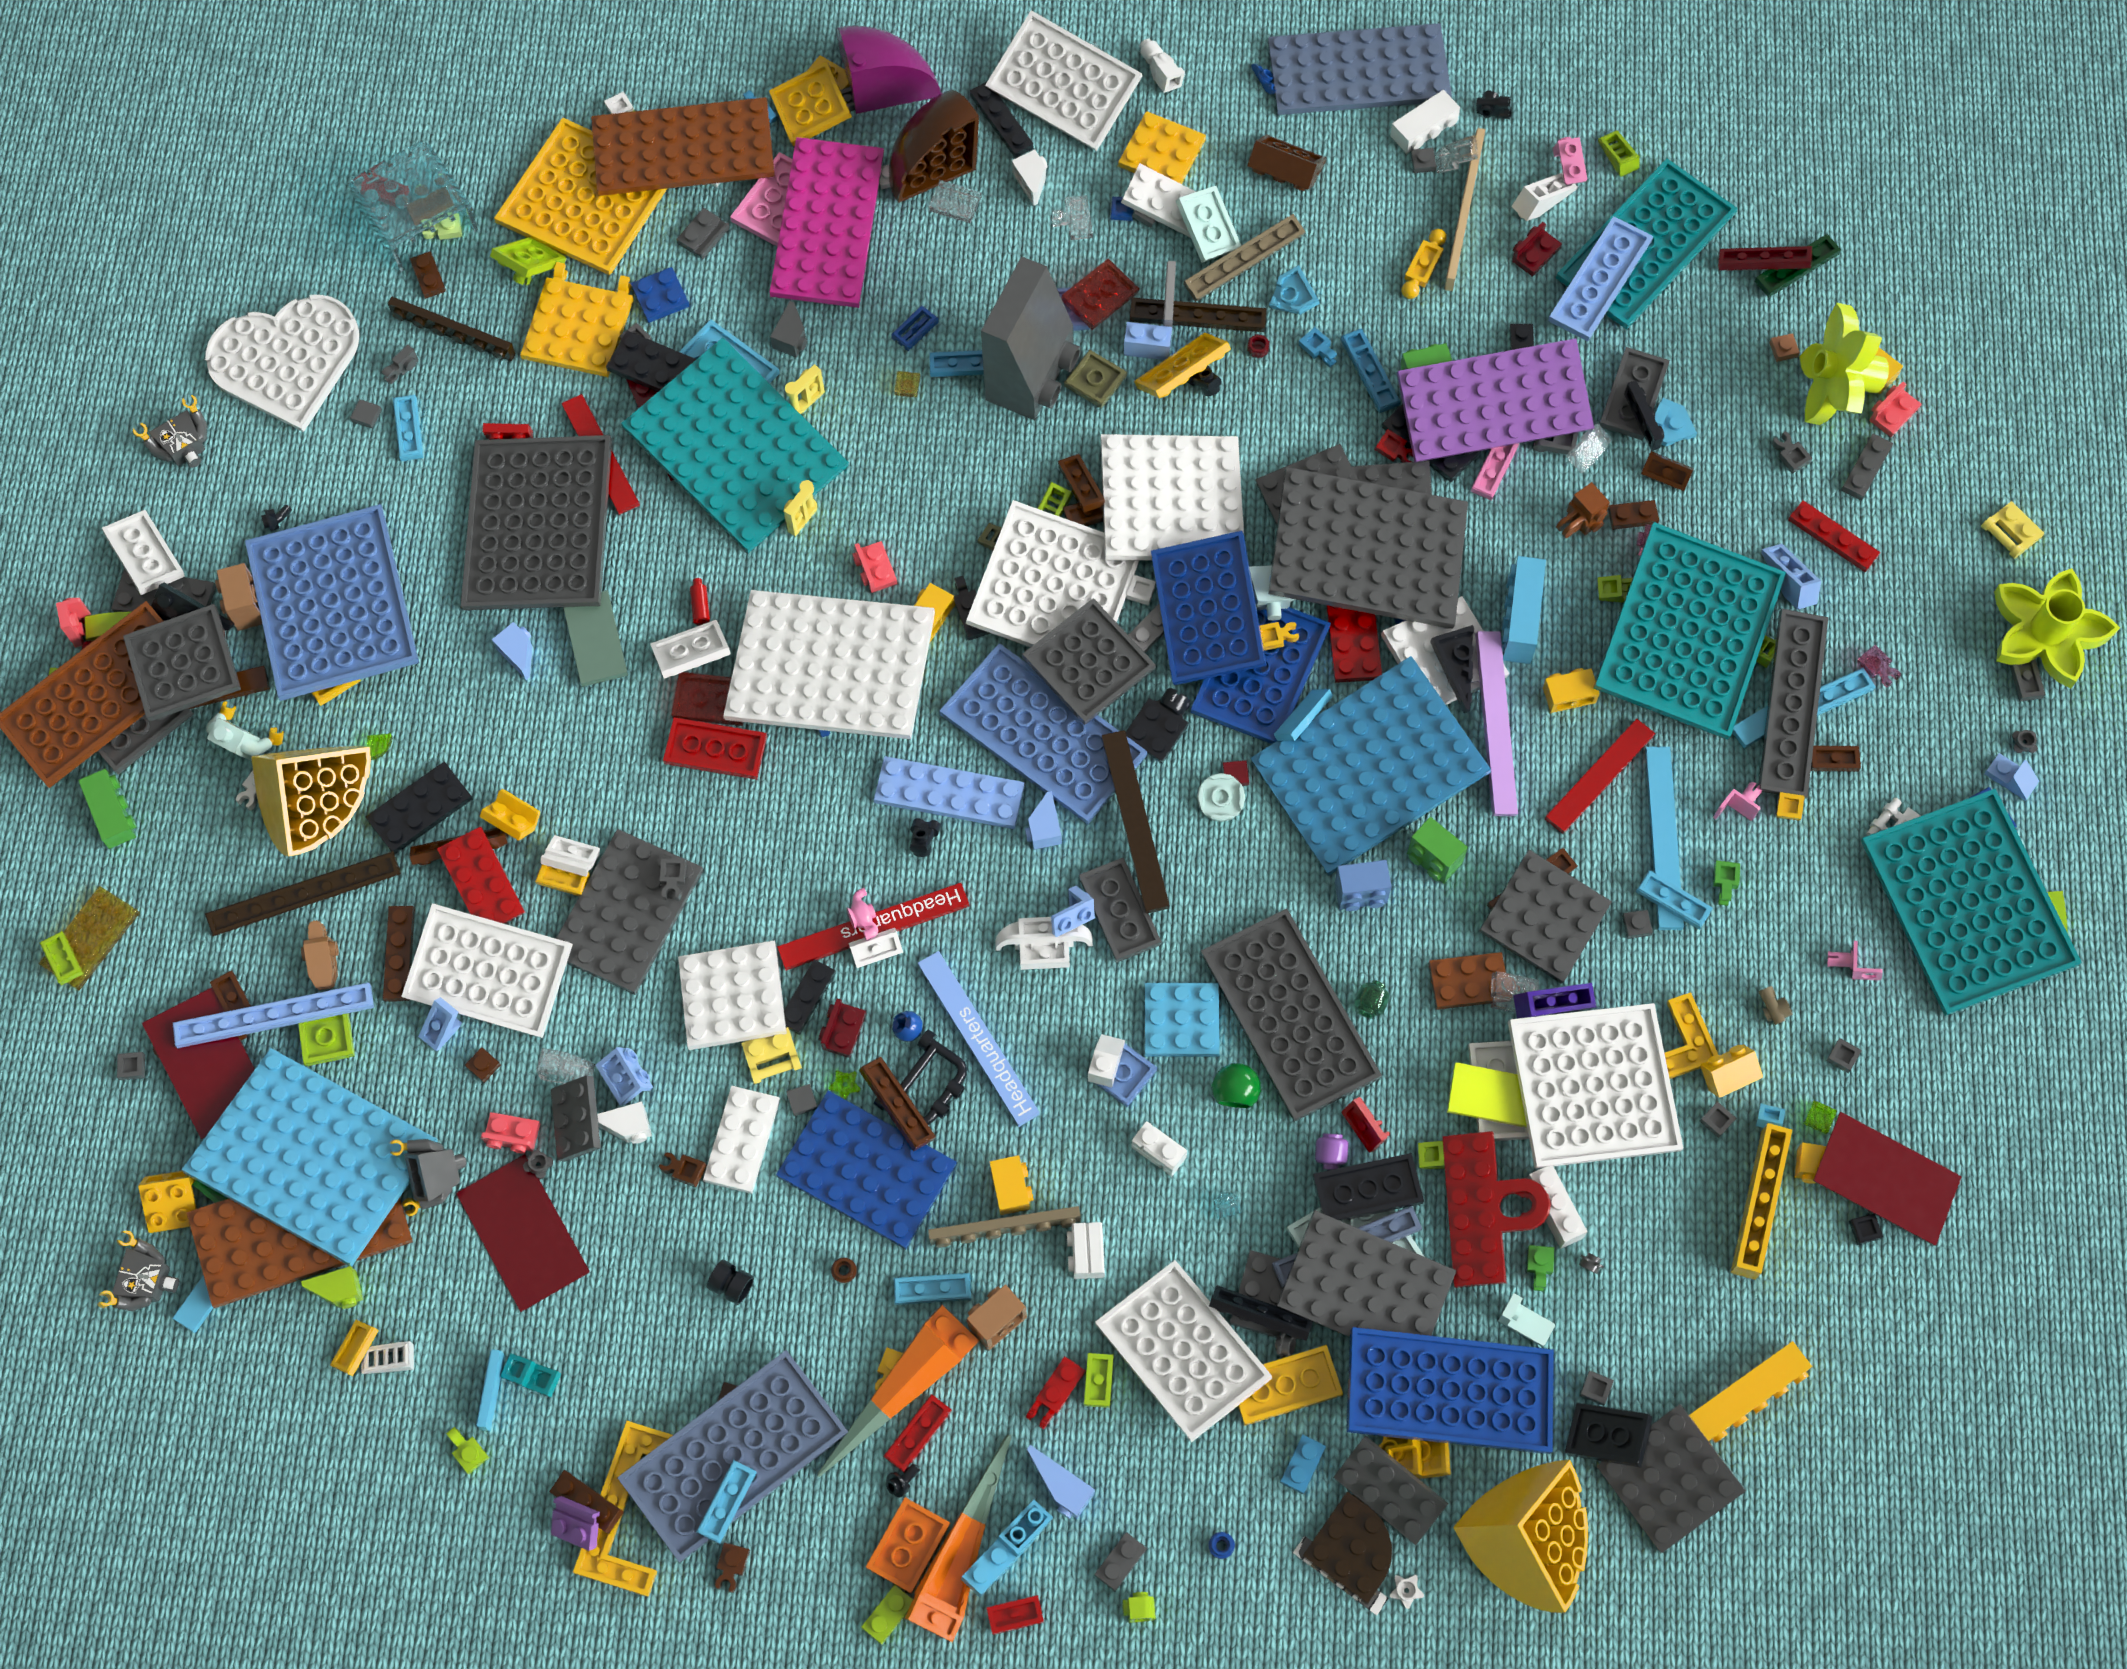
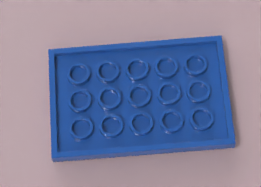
M1243 531L1152 550L1151 555L1172 683L1179 685L1267 666Z
M1290 607L1281 609L1282 618L1275 621L1268 620L1267 610H1257L1259 625L1279 622L1280 628H1283L1287 623L1295 622L1296 629L1288 632L1292 635L1299 634V640L1296 642L1283 640V647L1264 650L1267 666L1204 679L1190 713L1270 744L1277 741L1274 733L1295 710L1331 626L1330 622Z
M828 1090L776 1176L898 1246L907 1249L956 1167L957 1161L928 1145L913 1151L899 1129Z

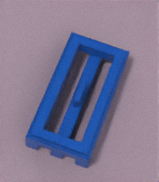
M922 305L891 334V337L894 341L897 340L899 345H903L905 350L909 351L939 322V319ZM923 314H925V316H924L918 323L914 324V325L911 327V329H910L903 337H901V335H902L916 320H918Z

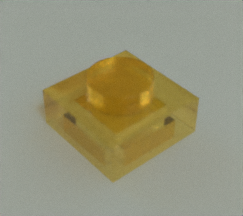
M898 371L894 390L895 395L917 398L921 378L920 373Z

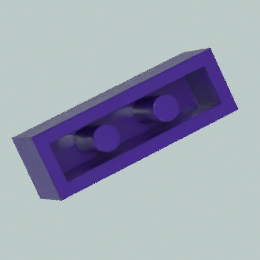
M1592 983L1513 995L1517 1019L1581 1011L1596 1007Z

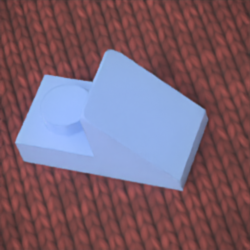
M2000 753L1984 773L2025 801L2039 782L2026 760L2019 766Z
M441 997L434 1000L418 1037L435 1051L440 1050L462 1024L456 1018L458 1011Z

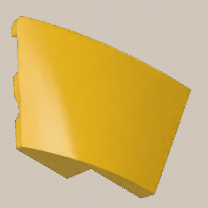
M1383 1436V1441L1379 1447L1418 1479L1451 1475L1449 1443Z

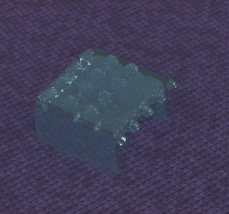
M422 140L408 147L409 154L403 150L388 158L391 164L388 165L384 160L369 168L370 175L363 171L352 177V182L348 183L359 210L400 272L404 271V268L397 253L398 248L396 245L407 239L411 243L416 242L414 235L427 228L433 233L436 231L435 224L446 218H449L451 222L455 221L456 219L453 214L461 211L473 231L476 232L478 230L471 204L430 143H424Z

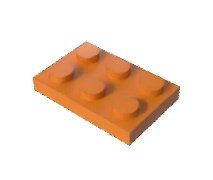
M905 1497L867 1563L866 1569L912 1594L951 1523Z

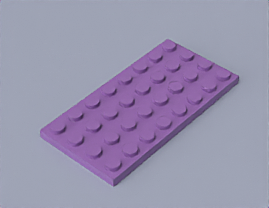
M1576 338L1397 372L1414 463L1594 429Z

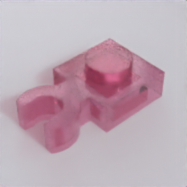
M1876 645L1857 660V663L1862 668L1864 667L1872 678L1879 675L1885 687L1889 688L1892 684L1888 676H1893L1896 680L1901 676L1897 669L1889 667L1892 660Z

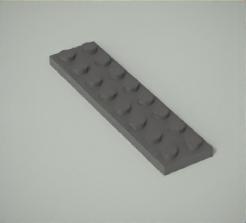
M1781 609L1779 611L1758 784L1760 785L1759 790H1762V792L1777 795L1780 792L1805 796L1804 800L1808 797L1828 617L1788 609Z

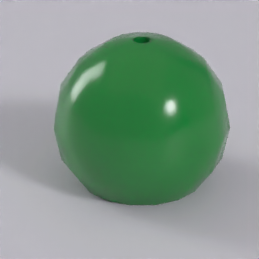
M1230 1063L1222 1067L1215 1074L1212 1082V1095L1215 1101L1223 1106L1251 1108L1258 1100L1261 1092V1083L1257 1073L1248 1065L1241 1063Z

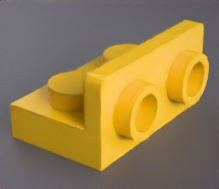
M501 789L498 792L496 801L482 809L480 818L519 841L535 831L540 811L508 791Z

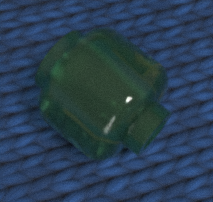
M1373 980L1372 983H1363L1354 1000L1357 1012L1370 1019L1383 1015L1390 999V994L1385 989L1386 986L1376 980Z

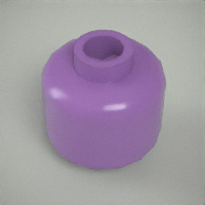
M1323 1133V1136L1316 1140V1162L1323 1164V1169L1332 1170L1338 1169L1339 1165L1346 1164L1348 1161V1141L1343 1139L1341 1134Z

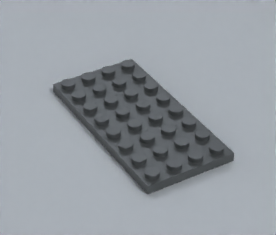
M1287 908L1201 950V956L1216 983L1219 984L1221 992L1294 1122L1382 1078L1381 1072Z

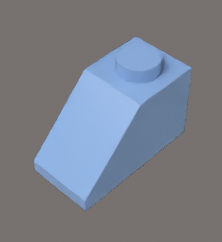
M512 622L495 636L492 642L496 650L527 680L530 677L533 648L529 640L531 635L523 626L519 628Z
M1052 791L1045 794L1028 819L1029 827L1025 828L1027 842H1032L1033 850L1062 844V835Z

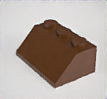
M1266 134L1255 141L1247 166L1253 168L1252 171L1257 174H1269L1277 182L1285 183L1287 181L1292 183L1294 188L1305 191L1314 186L1327 158Z

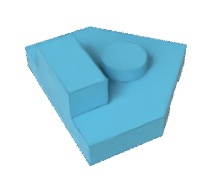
M1298 265L1278 277L1277 286L1269 306L1273 309L1301 315L1319 305L1320 302Z
M1663 398L1655 412L1657 425L1661 426L1664 431V439L1661 445L1666 447L1677 441L1696 437L1697 432L1685 407Z

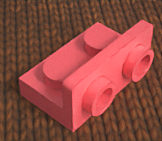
M1902 382L1898 387L1892 386L1885 395L1887 398L1883 402L1879 400L1871 409L1873 414L1869 421L1889 437H1892L1922 405L1904 391L1907 385L1905 382Z
M882 541L862 548L859 543L854 544L855 553H852L854 562L857 567L861 566L863 572L860 573L863 585H868L871 593L898 584Z
M67 598L62 602L56 603L60 628L76 648L82 646V642H84V618L92 614L80 598Z
M490 1112L485 1133L482 1132L481 1139L486 1143L487 1147L501 1149V1146L511 1148L510 1150L513 1152L525 1154L526 1151H534L541 1123L537 1120Z

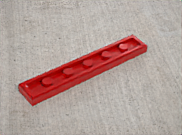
M582 394L561 403L577 436L603 435ZM611 450L608 495L620 515L640 506Z
M1636 719L1546 815L1545 820L1564 834L1654 737L1655 732Z

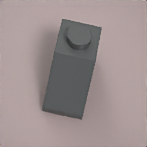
M789 301L770 339L773 349L797 358L799 352L805 349L808 340L794 302Z

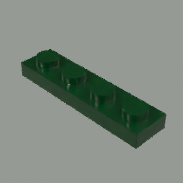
M1826 234L1808 245L1812 246L1811 268L1768 269L1756 277L1755 283L1769 298L1838 256L1841 249Z

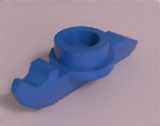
M1252 64L1251 68L1264 90L1268 94H1275L1277 90H1275L1274 83H1271L1273 74L1268 69L1263 70L1260 65Z

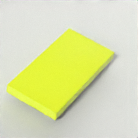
M1455 1062L1447 1113L1527 1128L1517 1074Z

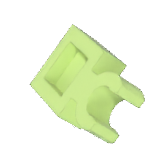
M459 213L437 216V222L431 220L421 222L423 229L430 228L428 231H422L424 239H431L435 235H438L440 240L462 237Z

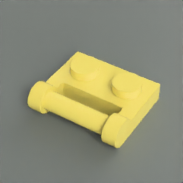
M815 364L810 369L804 370L797 381L789 382L785 385V391L787 396H789L790 404L800 414L825 393L821 369ZM801 392L802 398L799 400L798 394Z
M809 480L801 482L799 493L793 500L790 499L784 507L788 532L795 537L817 511V503L813 498L814 486Z
M2012 501L1981 525L1985 531H1989L2010 551L2009 555L2013 559H2016L2045 534ZM1998 523L2019 545H2016L1996 524Z
M788 1027L786 1028L787 1034H778L741 1043L754 1084L762 1082L761 1079L791 1069L795 1071L802 1069ZM790 1055V1060L760 1070L757 1069V1065Z

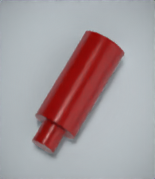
M694 578L693 585L690 587L693 623L703 625L710 622L707 587L702 584L701 578Z

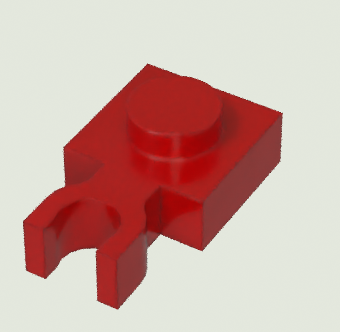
M1389 429L1386 430L1374 449L1392 462L1398 457L1402 463H1407L1411 461L1406 458V455L1413 457L1412 449L1403 447L1407 441Z

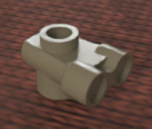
M1772 986L1758 991L1762 1001L1766 1004L1763 1012L1768 1022L1773 1021L1777 1025L1793 1015L1787 999L1782 997L1777 1000Z

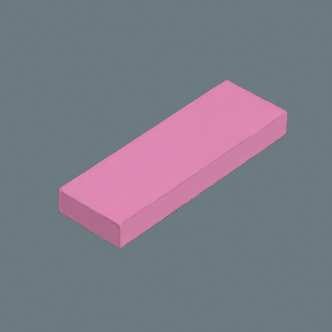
M1519 444L1492 448L1471 488V492L1492 501Z

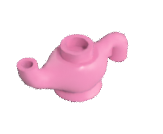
M861 888L855 892L851 908L846 909L854 930L857 927L865 928L863 933L865 939L869 940L878 934V927L872 920L876 917L872 904L867 905L862 901V898L867 893L865 888Z

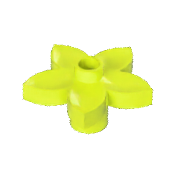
M1836 303L1826 323L1824 343L1810 345L1799 356L1803 373L1808 378L1813 379L1805 404L1806 423L1821 425L1827 422L1836 410L1853 414L1862 413L1865 392L1878 393L1887 381L1889 373L1888 361L1884 357L1876 356L1882 338L1875 333L1859 330L1858 317L1851 305Z
M2072 568L2054 576L2041 594L2029 586L2017 583L1999 584L1994 591L1996 605L2000 613L2008 622L2014 625L2001 640L1997 649L1996 662L2008 665H2022L2031 662L2037 657H2041L2042 664L2048 674L2058 683L2070 689L2077 682L2083 671L2085 663L2083 649H2093L2105 644L2120 629L2111 618L2103 613L2092 609H2085L2082 600V587L2079 578Z

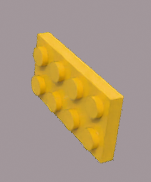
M1203 333L1140 376L1134 383L1137 389L1157 398L1165 397L1178 385L1185 384L1191 376L1204 371L1207 365L1223 358L1224 354L1231 350L1228 341L1208 333Z
M1327 1345L1263 1364L1272 1375V1379L1239 1404L1238 1408L1244 1426L1343 1396Z

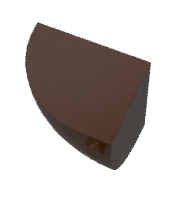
M948 90L927 102L908 120L899 133L889 162V183L898 203L976 170L979 115L970 102L958 91Z

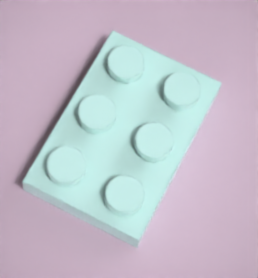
M1216 186L1180 197L1176 200L1201 262L1229 254L1241 246Z

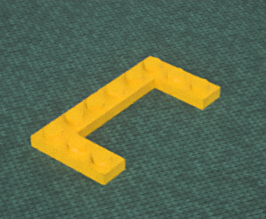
M1691 992L1667 1001L1668 1008L1685 1044L1683 1047L1664 1053L1669 1079L1701 1068L1700 1064L1707 1062L1710 1057L1718 1055Z
M626 1421L600 1495L624 1511L629 1493L617 1477L640 1461L643 1455H648L673 1435ZM622 1516L610 1534L598 1527L597 1547L590 1551L581 1548L573 1573L649 1597L657 1571L609 1555Z

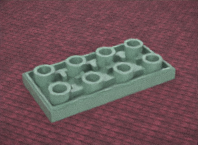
M608 590L601 593V606L563 607L582 687L628 676Z

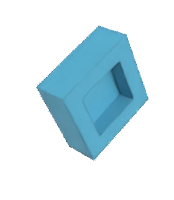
M1760 1104L1756 1126L1764 1128L1767 1123L1782 1127L1786 1109Z

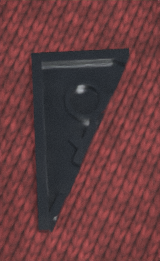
M165 582L159 585L151 607L163 621L206 607ZM219 614L223 630H230L235 623Z
M1473 625L1433 637L1430 641L1463 713L1470 711V703L1472 702Z

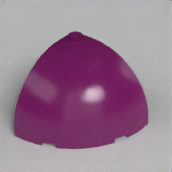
M857 25L837 27V42L856 114L931 99L941 94L931 67L923 56L905 40L890 32L874 27Z

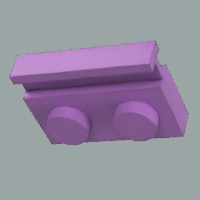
M562 1496L554 1498L556 1509L553 1510L551 1535L588 1551L597 1547L599 1524L596 1522V1517L599 1516L600 1512Z

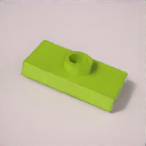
M62 931L39 942L60 985L84 974Z

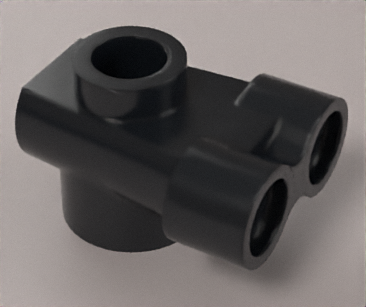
M1485 91L1482 97L1477 98V113L1486 118L1498 116L1501 119H1510L1512 113L1510 106L1511 97L1499 96L1494 91Z
M1208 365L1204 371L1194 374L1187 381L1192 386H1200L1205 396L1217 394L1220 391L1222 382L1221 378L1214 374Z
M920 818L913 820L910 828L913 833L910 850L915 856L926 857L932 852L931 842L934 837L938 836L941 824L938 821L931 820L926 822Z

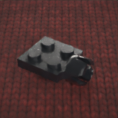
M1168 688L1158 701L1148 698L1125 732L1128 738L1161 763H1164L1189 726V722L1184 720L1183 716L1190 707V700L1183 693L1178 695V690Z

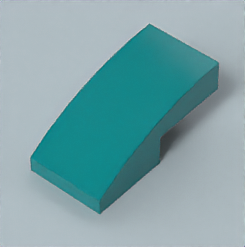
M510 1353L500 1377L551 1398L561 1373L536 1364L532 1360Z

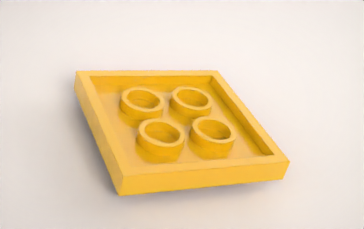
M827 61L769 90L793 147L795 146L796 137L810 139L852 117Z
M1146 111L1118 161V167L1135 173L1139 164H1142L1182 184L1206 140V135Z

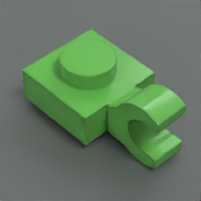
M1716 860L1714 864L1713 886L1720 887L1718 905L1728 906L1732 897V889H1738L1740 863Z
M1529 1245L1527 1248L1526 1272L1534 1273L1533 1290L1544 1291V1288H1546V1274H1553L1554 1247Z

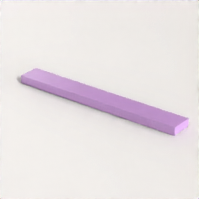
M1478 631L1475 634L1487 764L1491 769V773L1488 775L1492 816H1516L1518 808L1501 633L1499 631Z

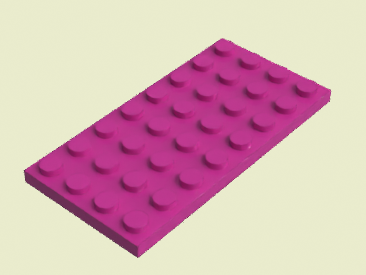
M796 137L770 287V297L859 308L884 148Z

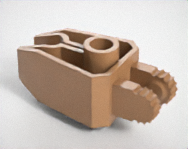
M313 920L307 925L309 940L303 941L301 955L303 961H306L309 978L315 988L320 991L331 989L335 986L338 977L336 956L339 955L337 942L327 936V929L324 924Z

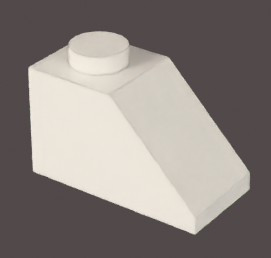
M1036 150L1012 160V173L1033 206L1038 204L1046 180V168H1048L1046 160L1043 156H1039Z
M1101 1034L1088 1071V1082L1113 1087L1125 1040Z
M642 1102L597 1114L598 1126L601 1129L627 1143H641L646 1141L647 1137L652 1136L646 1110Z

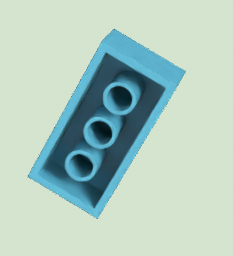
M1518 556L1516 564H1511L1506 584L1508 592L1504 602V609L1506 611L1502 621L1503 636L1501 637L1503 661L1531 664L1537 646L1546 559Z

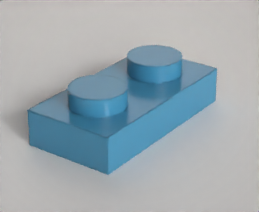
M1302 1435L1280 1483L1304 1495L1326 1446Z

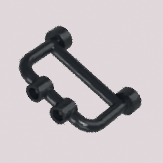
M929 1029L922 1035L917 1044L925 1052L900 1085L907 1092L936 1053L955 1065L957 1074L948 1083L939 1099L933 1103L927 1115L923 1117L928 1125L937 1117L943 1119L951 1108L947 1103L952 1097L958 1099L965 1089L961 1084L967 1075L965 1062L958 1055L936 1041L937 1035ZM876 1097L873 1104L883 1110L884 1107Z

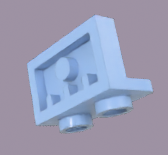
M616 1047L599 1061L596 1067L619 1105H626L642 1091H650L653 1086L650 1083L648 1073L639 1065L635 1052L629 1048Z

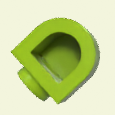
M1136 1592L1132 1594L1133 1597L1122 1600L1123 1616H1128L1129 1623L1148 1622L1156 1619L1154 1597L1148 1596V1592Z

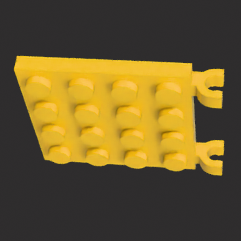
M556 262L554 277H547L520 354L521 358L608 377L610 372L607 371L606 365L620 343V335L623 334L634 300L633 296L629 295L632 288L629 283L630 277L620 276L618 292L565 281L568 271L565 270L566 265L565 263Z

